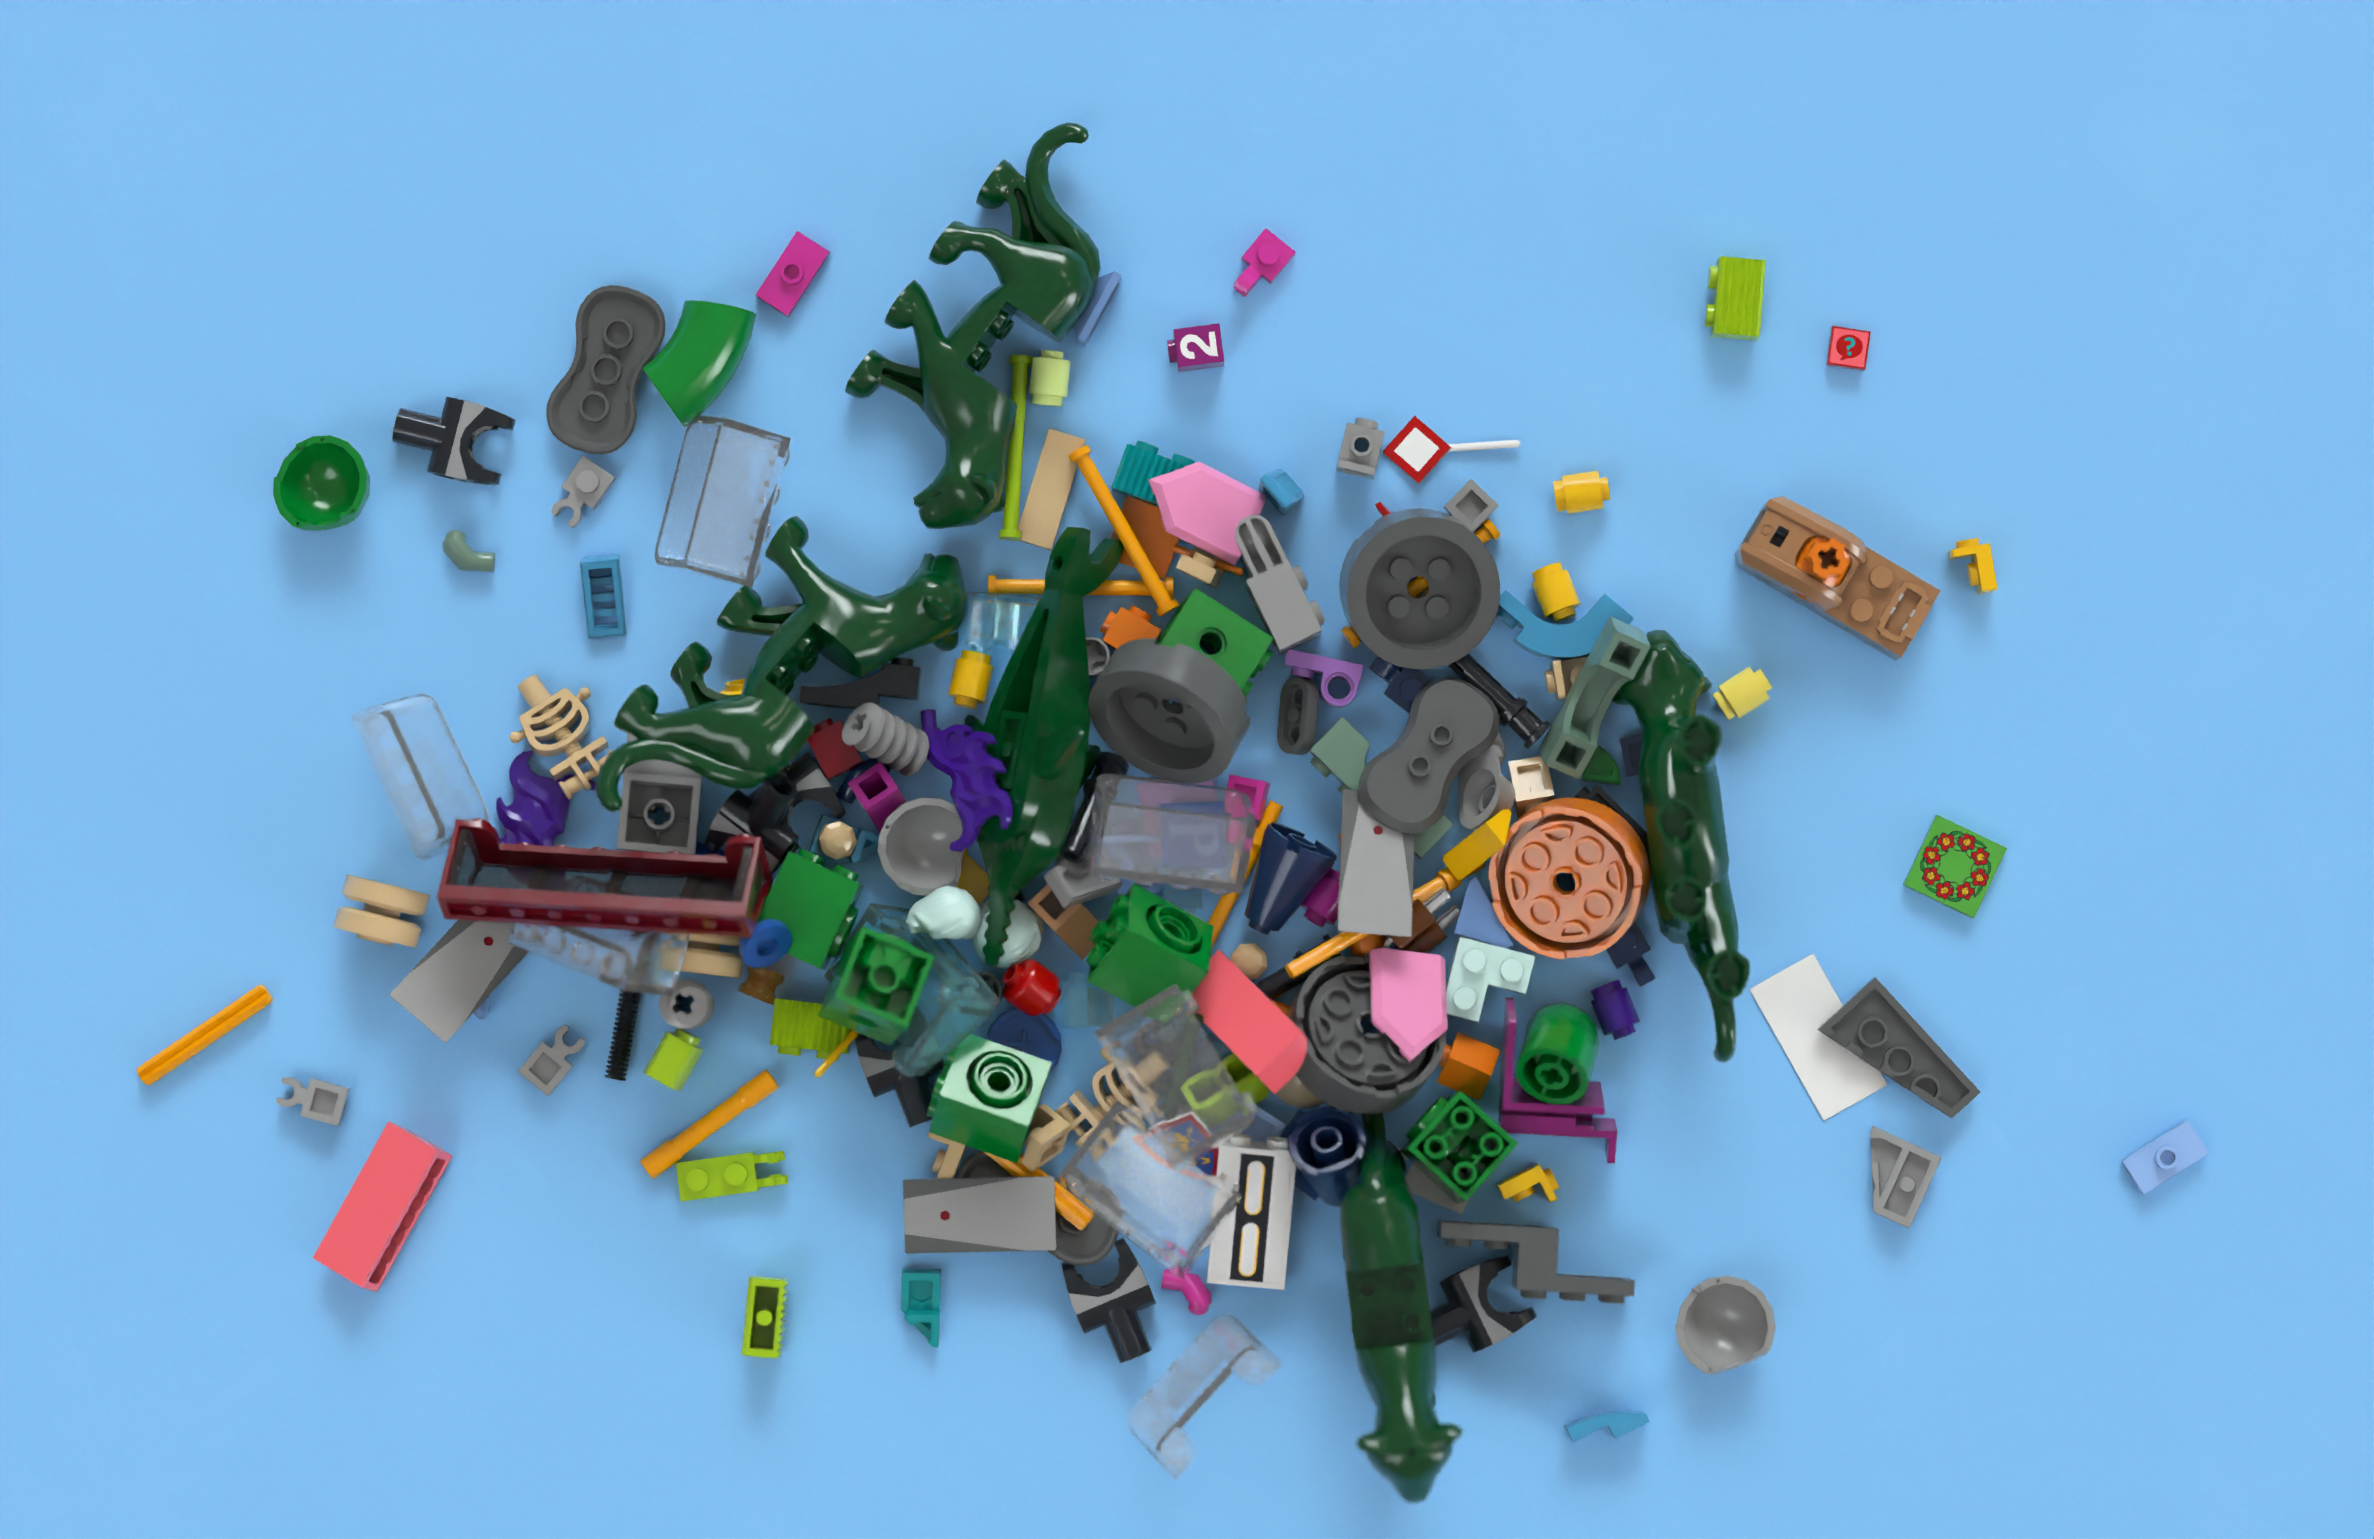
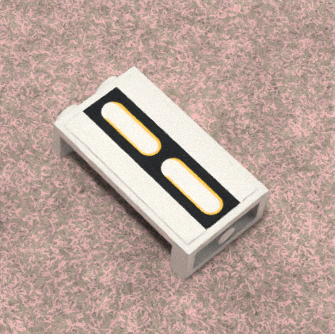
M1231 1133L1228 1134V1139H1219L1207 1283L1285 1290L1296 1165L1289 1154L1287 1138L1268 1137L1266 1142L1251 1141V1136L1246 1134Z

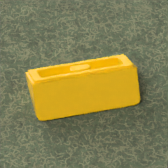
M1508 808L1501 810L1443 855V862L1456 879L1462 880L1504 847L1511 818V811Z

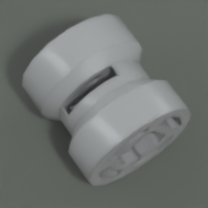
M1086 637L1089 678H1096L1100 676L1110 659V651L1101 639Z

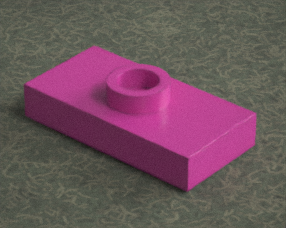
M797 231L755 296L789 317L830 252Z

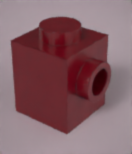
M831 718L815 725L814 733L808 739V743L829 781L863 763L854 745H847L842 739L843 722L839 720L833 723Z

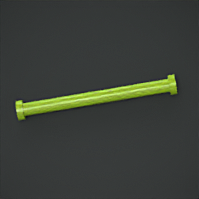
M1010 355L1009 365L1013 366L1011 400L1017 405L1015 426L1010 438L1007 454L1003 529L999 530L998 539L1020 541L1022 531L1018 530L1027 376L1028 367L1032 366V357L1028 355Z

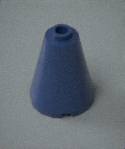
M1275 822L1268 824L1264 830L1244 914L1250 919L1248 925L1251 928L1266 935H1269L1271 930L1280 931L1333 867L1337 855L1319 841L1316 840L1313 844L1303 838L1304 833Z
M1329 1106L1313 1109L1299 1117L1295 1122V1128L1291 1136L1289 1134L1288 1137L1290 1157L1324 1203L1330 1206H1340V1202L1347 1191L1359 1184L1366 1148V1134L1363 1125L1351 1112L1348 1111V1114L1337 1111L1335 1107Z

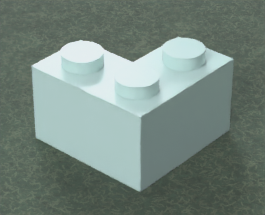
M1458 937L1446 982L1447 1015L1479 1022L1488 986L1526 994L1535 956Z

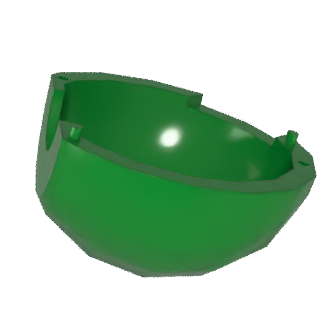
M331 435L312 436L295 444L296 447L283 460L277 476L274 477L273 497L279 513L292 526L310 531L338 528L358 518L370 492V475L362 456L349 442Z

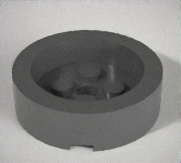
M1416 508L1390 513L1375 521L1374 525L1366 530L1359 539L1356 538L1347 552L1342 565L1339 593L1343 612L1348 623L1374 654L1399 667L1422 670L1451 664L1470 653L1484 639L1494 622L1499 607L1500 580L1496 564L1488 548L1467 526L1456 518L1440 511ZM1416 576L1424 577L1428 584L1426 590L1417 597L1410 595L1407 592V584L1410 579Z
M1155 638L1132 640L1117 648L1105 665L1089 695L1088 707L1091 720L1106 744L1134 767L1152 776L1172 782L1201 783L1221 775L1231 762L1250 725V718L1247 717L1244 708L1247 700L1235 680L1221 666L1188 646L1177 643L1175 648L1158 645ZM1174 699L1178 701H1173L1171 704L1169 703L1170 700Z
M1367 953L1364 957L1345 958L1344 955L1338 956L1320 965L1307 978L1286 1012V1016L1304 1033L1307 1040L1306 1057L1296 1073L1297 1077L1316 1097L1346 1112L1380 1114L1403 1106L1420 1091L1438 1066L1445 1048L1446 1032L1409 1062L1399 1052L1400 1048L1386 1033L1382 1034L1379 1030L1377 1034L1367 1033L1364 1035L1362 1033L1364 1030L1361 1027L1360 1021H1371L1370 960Z

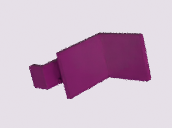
M1505 997L1498 1107L1500 1127L1505 1132L1514 1134L1606 1138L1607 1163H1615L1617 1142L1615 1119L1592 1117V1114H1605L1601 1082H1589L1586 1092L1576 1101L1569 1104H1550L1528 1094L1519 1084L1518 1078H1513L1516 1013L1514 998Z

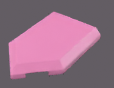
M1201 462L1187 465L1181 469L1148 480L1162 515L1161 520L1165 532L1231 565L1238 561L1241 552L1235 540L1236 527L1242 519L1251 515H1260L1266 501V495Z
M1388 948L1371 950L1369 952L1371 1023L1382 1034L1386 1033L1400 1048L1399 1052L1411 1062L1422 1050L1448 1029L1445 959L1437 954Z

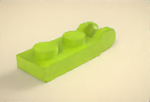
M784 1151L757 1155L751 1152L676 1163L681 1202L759 1191L761 1187L788 1184L787 1175L782 1174L757 1179L755 1165L764 1162L768 1164L778 1163L781 1160H785Z

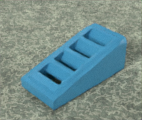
M1282 469L1266 473L1260 478L1259 490L1266 495V498L1281 515H1286L1304 499L1303 491Z
M619 555L581 558L580 568L588 638L627 635ZM612 569V575L590 577V570ZM612 584L614 586V591L592 593L591 586ZM615 600L616 607L593 609V602ZM617 616V623L595 624L594 618Z

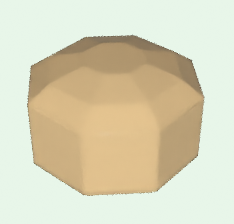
M841 821L824 824L817 836L820 852L835 860L850 856L857 844L853 828Z
M1255 943L1240 944L1230 955L1231 962L1250 980L1258 979L1267 968L1266 952Z

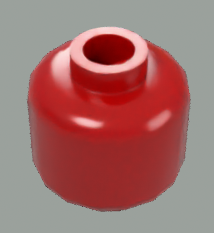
M1026 959L1019 965L1014 963L1003 975L1002 981L1005 984L1003 995L1005 1000L1028 1016L1034 1017L1049 1013L1060 999L1061 989L1059 988L1058 976L1036 960Z

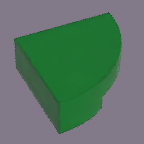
M1597 745L1582 774L1581 781L1621 785L1620 771L1615 760L1605 749Z

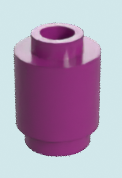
M1332 868L1301 904V907L1306 910L1303 916L1321 928L1326 923L1334 925L1338 919L1340 873Z

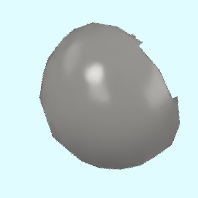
M917 798L899 805L886 818L879 834L878 855L884 871L895 882L897 887L914 895H929L939 887H956L958 885L964 851L955 852L950 850L951 842H955L962 835V823L954 804L939 798Z
M1721 1276L1706 1279L1691 1289V1292L1680 1307L1675 1328L1678 1345L1687 1360L1704 1373L1717 1374L1740 1367L1768 1354L1772 1347L1776 1326L1773 1308L1761 1290L1747 1280L1731 1276Z

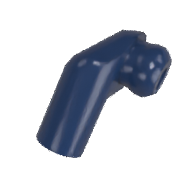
M869 758L850 770L836 793L841 800L850 804L854 802L856 796L848 783L879 763L877 758ZM882 764L886 771L890 773L891 768H889L888 764Z

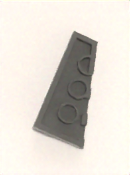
M1876 977L1872 978L1817 1029L1949 1118H1953L1980 1093L1978 1088Z

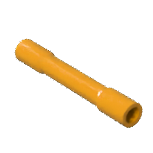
M765 1069L740 1087L734 1095L675 1138L667 1140L640 1160L641 1164L653 1179L678 1162L685 1153L743 1111L754 1107L779 1088L778 1084L767 1069Z

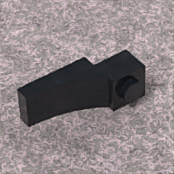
M895 657L890 661V664L882 665L881 671L855 682L825 687L801 686L799 702L806 705L856 709L860 705L870 702L879 706L880 696L919 700L922 669L913 666V659Z

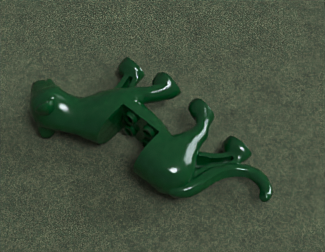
M1067 122L1060 124L1045 132L1032 146L1029 154L1025 177L1019 174L1009 162L1002 160L980 189L976 203L983 208L995 209L1001 207L1006 202L1008 203L1012 216V237L995 228H977L962 222L953 221L937 239L928 259L941 265H948L954 262L963 252H979L992 265L1001 285L976 303L955 325L946 338L926 292L920 284L913 280L890 307L885 324L896 329H905L912 326L920 369L897 364L877 351L872 350L861 361L847 382L845 392L856 398L869 397L879 386L889 388L909 398L922 409L944 438L946 456L940 473L928 487L913 498L914 505L919 508L920 519L927 529L976 525L988 518L992 513H997L1004 509L1002 491L1006 477L1009 443L1015 426L1017 405L974 372L980 373L986 367L992 357V353L989 350L996 340L1003 341L1014 325V321L1011 320L1013 315L1060 343L1074 327L1091 301L1101 269L1099 250L1089 235L1060 207L1053 195L1048 179V165L1054 152L1066 143L1074 142L1081 144L1089 138L1088 130L1077 123Z
M798 516L787 519L772 538L765 557L784 571L800 595L802 603L772 608L762 607L761 597L749 586H743L726 604L717 619L718 626L730 631L770 637L752 663L741 694L725 695L715 692L705 685L704 674L710 668L712 656L709 650L699 642L691 643L680 655L670 671V677L681 689L688 708L663 714L656 713L659 697L654 689L647 684L637 687L620 708L614 725L619 730L634 735L638 739L624 743L610 752L601 765L596 781V795L600 803L608 811H619L622 806V800L617 786L621 775L628 767L646 760L672 762L684 766L716 784L734 789L754 788L764 779L773 777L796 758L801 748L814 733L815 729L811 720L788 695L793 689L796 678L802 672L807 673L814 667L819 658V653L845 672L856 677H864L893 658L931 643L941 651H951L958 645V629L963 623L967 609L966 589L957 558L949 554L934 556L932 553L925 554L919 569L904 586L888 594L872 596L831 578L821 571L801 550L809 538L805 523Z
M1654 630L1646 634L1651 647L1634 679L1624 683L1612 701L1616 704L1633 707L1642 728L1638 759L1639 788L1643 797L1651 861L1650 875L1655 913L1660 932L1672 943L1684 944L1691 963L1698 971L1705 985L1713 1008L1716 1046L1713 1055L1717 1061L1725 1063L1733 1057L1735 1052L1736 1019L1733 999L1739 996L1746 987L1749 979L1750 964L1749 960L1738 952V922L1728 876V847L1720 783L1715 764V755L1719 749L1722 735L1720 726L1703 714L1695 715L1697 697L1707 692L1712 687V683L1708 678L1704 677L1700 667L1689 655L1681 650L1678 643L1665 630Z
M1383 1113L1362 1114L1363 1127L1366 1134V1148L1362 1164V1184L1350 1188L1340 1202V1229L1357 1364L1367 1391L1376 1406L1374 1431L1361 1436L1355 1444L1361 1451L1366 1452V1457L1372 1466L1391 1483L1395 1491L1407 1503H1418L1425 1501L1437 1476L1450 1459L1454 1442L1461 1437L1463 1429L1455 1424H1441L1434 1410L1436 1405L1434 1393L1436 1385L1435 1340L1433 1339L1424 1256L1421 1246L1418 1206L1405 1178L1407 1173L1406 1163L1398 1148L1392 1142L1386 1140Z

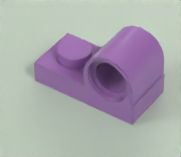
M1291 649L1287 650L1284 667L1291 668L1290 675L1313 679L1314 673L1322 675L1320 695L1322 700L1333 708L1348 706L1353 701L1364 666ZM1336 678L1345 680L1349 686V694L1343 699L1333 698L1327 690L1328 683Z

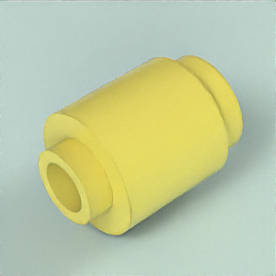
M1747 667L1719 685L1720 690L1712 694V696L1729 721L1735 716L1741 718L1769 700L1767 691L1772 689V686L1761 669L1753 672L1750 667Z

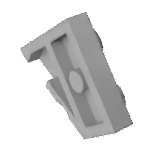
M1872 1126L1870 1136L1873 1212L1910 1229L1942 1158Z

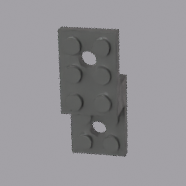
M1438 1220L1437 1236L1446 1238L1445 1244L1447 1246L1471 1247V1240H1484V1247L1510 1249V1242H1514L1512 1287L1516 1290H1521L1520 1296L1524 1298L1546 1299V1292H1559V1298H1562V1300L1585 1301L1586 1294H1598V1300L1601 1302L1624 1303L1625 1296L1634 1297L1635 1281L1630 1278L1557 1274L1558 1228Z

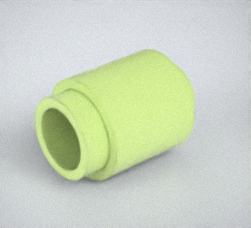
M1041 350L1040 357H1032L1029 394H1033L1032 404L1062 407L1063 398H1067L1071 363L1069 360H1063L1064 352Z

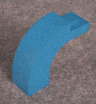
M1506 590L1500 596L1499 610L1496 614L1511 629H1514L1516 625L1522 629L1513 640L1515 644L1532 654L1555 660H1569L1589 656L1609 616L1627 624H1630L1634 619L1616 602L1604 594L1581 619L1569 624H1552L1538 618Z

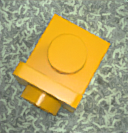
M1979 538L1956 542L1957 549L1950 550L1948 558L1949 560L1965 557L1972 558V563L1967 564L1970 586H1976L1978 594L1997 590L1990 543L1980 545Z
M1538 1163L1496 1184L1502 1198L1506 1200L1512 1197L1514 1202L1533 1194L1535 1190L1532 1186L1539 1183L1547 1201L1551 1203L1557 1200L1554 1191L1559 1188L1550 1168L1542 1170Z

